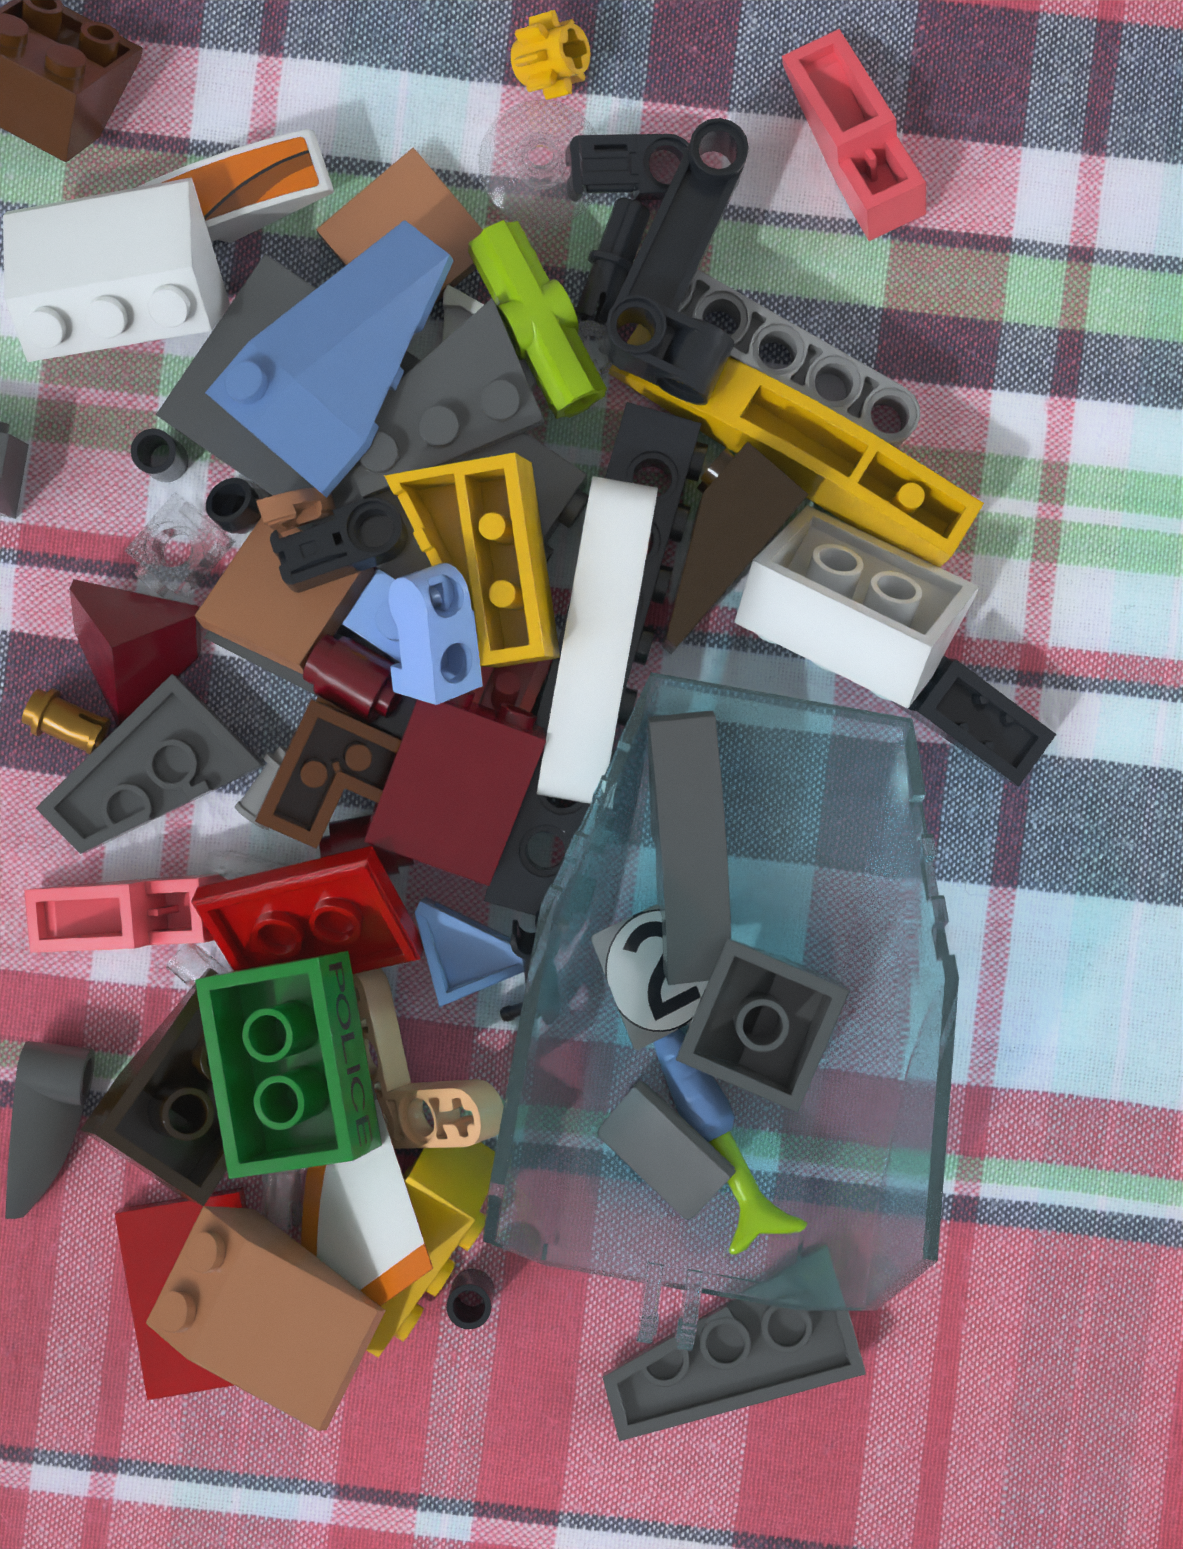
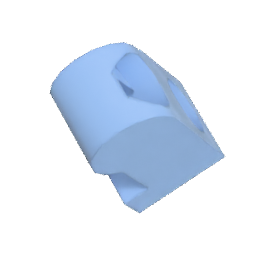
M440 563L399 577L393 581L389 589V607L398 628L401 656L400 663L390 666L393 692L438 705L482 687L474 610L471 608L468 586L462 574L454 566L448 563Z

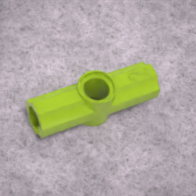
M502 220L484 228L481 234L468 243V253L496 304L518 359H525L536 380L537 386L542 391L549 409L552 410L556 419L562 417L571 418L588 410L594 403L605 397L607 387L578 335L579 323L567 292L558 280H549L538 260L535 250L529 243L518 221L506 222Z

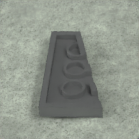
M829 1245L823 1247L604 1372L603 1381L619 1441L865 1375V1367L831 1247Z

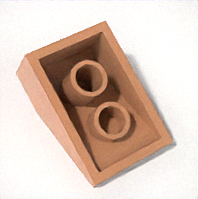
M203 1206L146 1324L189 1361L315 1430L323 1431L327 1430L386 1310L255 1209Z

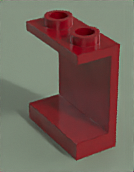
M472 691L438 705L416 699L379 802L375 804L367 825L364 842L490 886L546 743L544 728L535 725L536 715L520 707L500 703L498 710H494L472 702L475 693Z

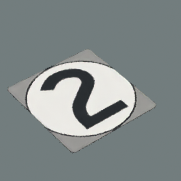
M658 904L591 936L592 945L635 1050H640L691 1023L708 981L668 985L663 969L662 915Z

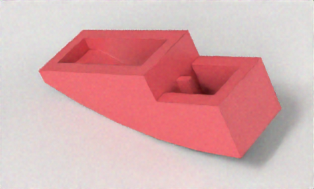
M840 29L783 55V67L798 103L832 176L868 241L926 215V181L897 137L895 116Z
M228 874L147 878L24 890L30 953L135 949L148 945L214 941V938L192 905L191 900L197 887L228 880Z

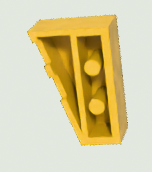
M514 452L384 475L393 495L398 496L414 529L413 535L421 551L426 553L431 565L448 563L454 566L466 581L471 599V608L474 610L480 666L498 668L560 658L532 462Z
M482 1142L468 1147L423 1148L413 1165L409 1166L403 1174L433 1269L381 1306L386 1311L366 1349L378 1358L393 1336L402 1342L405 1341L424 1310L417 1302L425 1291L434 1297L439 1293L456 1265L454 1261L449 1259L455 1248L460 1246L468 1251L488 1220V1217L481 1213L480 1209L504 1157Z

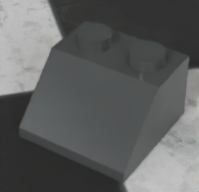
M727 938L675 1059L798 1113L850 990L840 981L784 957Z

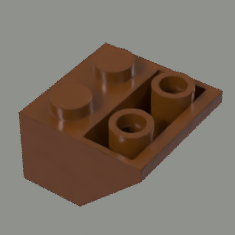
M12 0L0 7V128L52 156L68 162L101 136L141 60L143 48L120 36L119 32L112 26L92 21L65 7L60 0Z

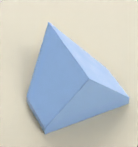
M424 897L419 902L414 913L439 1007L524 972L522 958L516 956L512 951L511 937L428 897Z

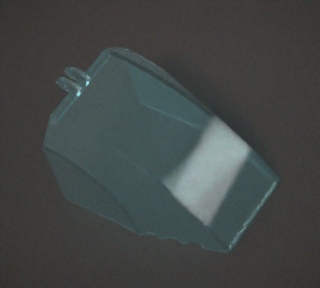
M651 672L621 734L617 749L605 775H602L593 793L592 802L579 829L575 831L565 852L564 861L553 884H550L541 903L490 1178L483 1241L545 1266L644 1283L636 1337L638 1342L652 1344L653 1336L657 1333L661 1286L683 1290L680 1317L677 1320L675 1330L677 1349L692 1351L697 1330L701 1293L793 1310L876 1311L938 1261L959 975L955 954L949 955L945 926L948 924L949 919L944 895H939L933 865L937 852L933 833L928 834L922 803L926 796L912 718ZM713 710L716 716L723 788L731 939L784 957L840 981L850 990L798 1113L714 1077L726 1095L734 1113V1123L730 1132L761 1193L787 1214L801 1218L808 1223L806 1228L799 1233L759 1234L747 1250L735 1255L730 1254L728 1249L738 1225L740 1208L727 1182L693 1219L686 1220L605 1144L597 1134L601 1124L639 1081H644L678 1113L661 1070L654 1044L651 1043L640 1050H635L632 1046L592 945L591 936L657 904L656 847L651 836L647 717ZM690 1024L680 1028L685 1035Z

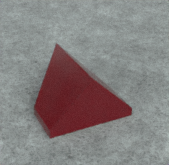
M73 579L69 590L74 632L115 723L119 727L171 674L181 675L198 658L201 651V629L195 614L200 606Z

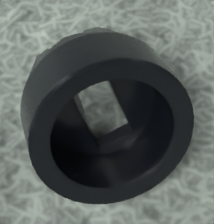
M229 478L218 483L211 490L206 500V512L222 530L231 534H246L254 529L261 518L256 502L260 500V497L244 479Z

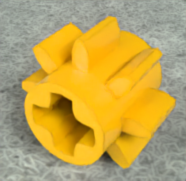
M555 10L529 17V26L515 31L517 40L511 48V65L517 79L524 86H527L526 90L528 92L542 89L546 100L572 94V84L585 81L586 76L584 72L589 66L591 57L589 42L584 31L574 24L573 19L559 22Z

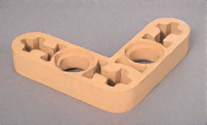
M381 968L352 974L369 1072L394 1149L468 1147L498 1135L503 1129L505 1121L504 1106L498 1092L487 1081L471 1079L411 1083L391 988L386 974ZM369 1041L375 1048L378 1057V1068L372 1061L369 1052ZM423 1100L431 1110L434 1118V1129L426 1120L423 1111ZM463 1106V1109L471 1111L473 1115H466L460 1118L459 1108Z

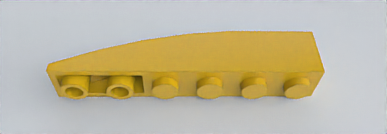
M638 324L627 344L643 345L651 340V335L644 326ZM731 357L728 358L706 405H695L678 399L662 390L659 386L627 371L620 370L613 364L609 369L608 374L675 416L702 423L700 427L702 433L737 454L749 442L807 492V499L850 526L935 566L941 567L953 556L984 504L858 424L801 392Z

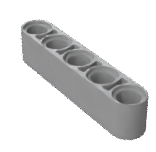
M698 269L678 312L701 320L712 312L721 311L729 314L734 319L737 327L734 334L730 335L734 340V347L729 357L757 369L818 401L875 434L895 448H898L917 428L920 419V405L915 395L907 388ZM767 343L781 344L788 349L792 364L784 369L775 370L769 368L762 362L759 356V348ZM822 374H832L839 377L846 387V397L840 401L831 402L825 400L818 394L815 388V378ZM877 405L892 407L901 419L900 431L887 434L877 429L871 419L872 408Z

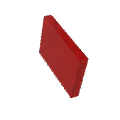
M372 846L197 887L191 900L192 905L233 971L348 951L352 974L421 960L424 951L420 933Z
M244 1187L213 1192L204 1206L247 1208ZM183 1197L124 1207L114 1213L147 1400L234 1386L230 1382L186 1359L146 1324L203 1208L202 1205Z

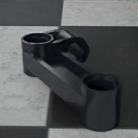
M723 118L709 119L700 124L693 132L686 152L620 293L609 311L603 341L606 356L617 368L653 383L668 394L695 405H706L734 347V340L722 329L709 322L688 317L678 312L731 197L739 184L749 150L747 137L741 127L733 121ZM706 152H718L727 157L731 165L721 169L712 168L705 164L700 156ZM628 323L641 324L649 331L651 340L643 345L627 344L620 338L617 330Z

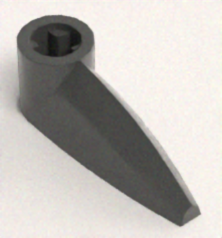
M26 1041L19 1057L15 1079L5 1219L24 1217L47 1191L63 1166L74 1141L84 1104L90 1092L95 1061L93 1048L37 1041Z

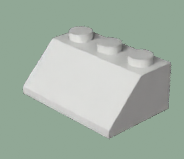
M192 177L7 211L3 215L4 300L27 362L212 331L230 306Z
M807 505L752 561L734 623L756 633L761 639L769 643L778 644L813 661L816 666L823 670L835 672L871 690L879 698L893 701L908 709L932 678L972 604L979 586Z

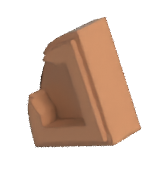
M315 487L289 491L256 501L263 523L279 533L334 515L333 510L336 509L332 494L330 493L326 498Z

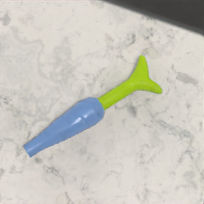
M678 1029L653 1042L661 1070L679 1115L735 1167L736 1172L727 1183L739 1204L740 1211L738 1225L728 1249L729 1253L735 1255L747 1250L759 1234L799 1233L804 1230L808 1224L806 1221L787 1214L761 1193L730 1132L734 1123V1113L726 1095L715 1078L676 1061L675 1058L685 1037L682 1030Z

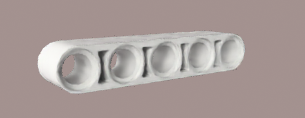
M596 476L592 477L537 789L538 795L602 806L658 487Z

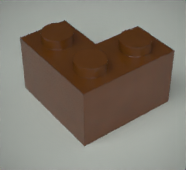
M310 698L259 808L255 822L317 849L344 789L376 803L379 802L402 739Z

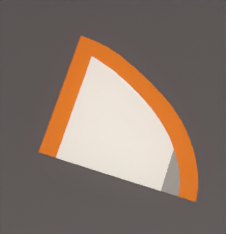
M371 1079L382 1146L354 1161L308 1167L303 1200L301 1245L379 1306H382L431 1271L433 1266Z

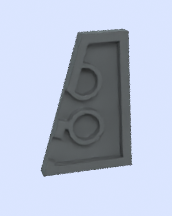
M493 298L402 377L396 391L388 390L374 421L379 428L373 442L366 453L351 469L361 496L364 499L372 498L391 490L384 475L452 464L545 424Z
M171 674L36 809L82 854L264 767L266 764L178 675Z

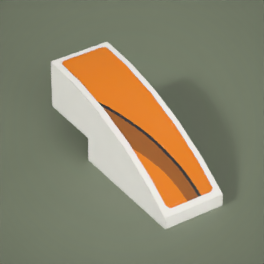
M304 129L238 147L189 164L138 186L142 187L192 177L211 242L220 240L232 243L334 193L315 131L311 129Z

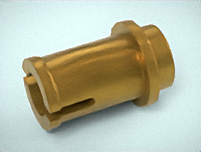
M39 688L36 689L27 702L22 715V723L31 726L30 732L38 737L44 732L86 751L89 755L104 741L110 727L111 720L109 718L101 717L61 699V692L57 689L52 688L48 692Z

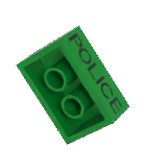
M348 951L235 970L195 979L229 1179L354 1161L382 1146Z

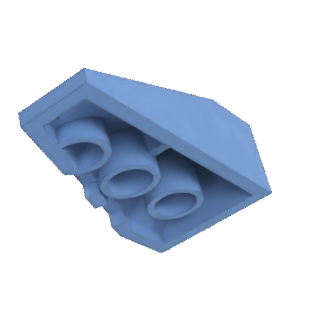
M402 221L252 338L205 393L327 498L370 448L379 428L374 421L388 390L396 391L404 373V370L400 367L402 359L413 335L423 330L454 262L453 258L407 221Z

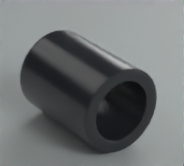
M155 428L146 429L140 432L132 442L131 457L134 464L152 478L160 482H173L185 473L188 467V454L185 448L163 430ZM168 445L169 456L166 462L161 466L152 467L151 456L154 450L159 446Z
M467 1269L460 1272L454 1278L446 1309L450 1320L456 1326L463 1329H475L482 1326L488 1320L494 1298V1284L488 1274L479 1269ZM464 1291H473L478 1293L484 1302L477 1306H468L459 1299L458 1295Z

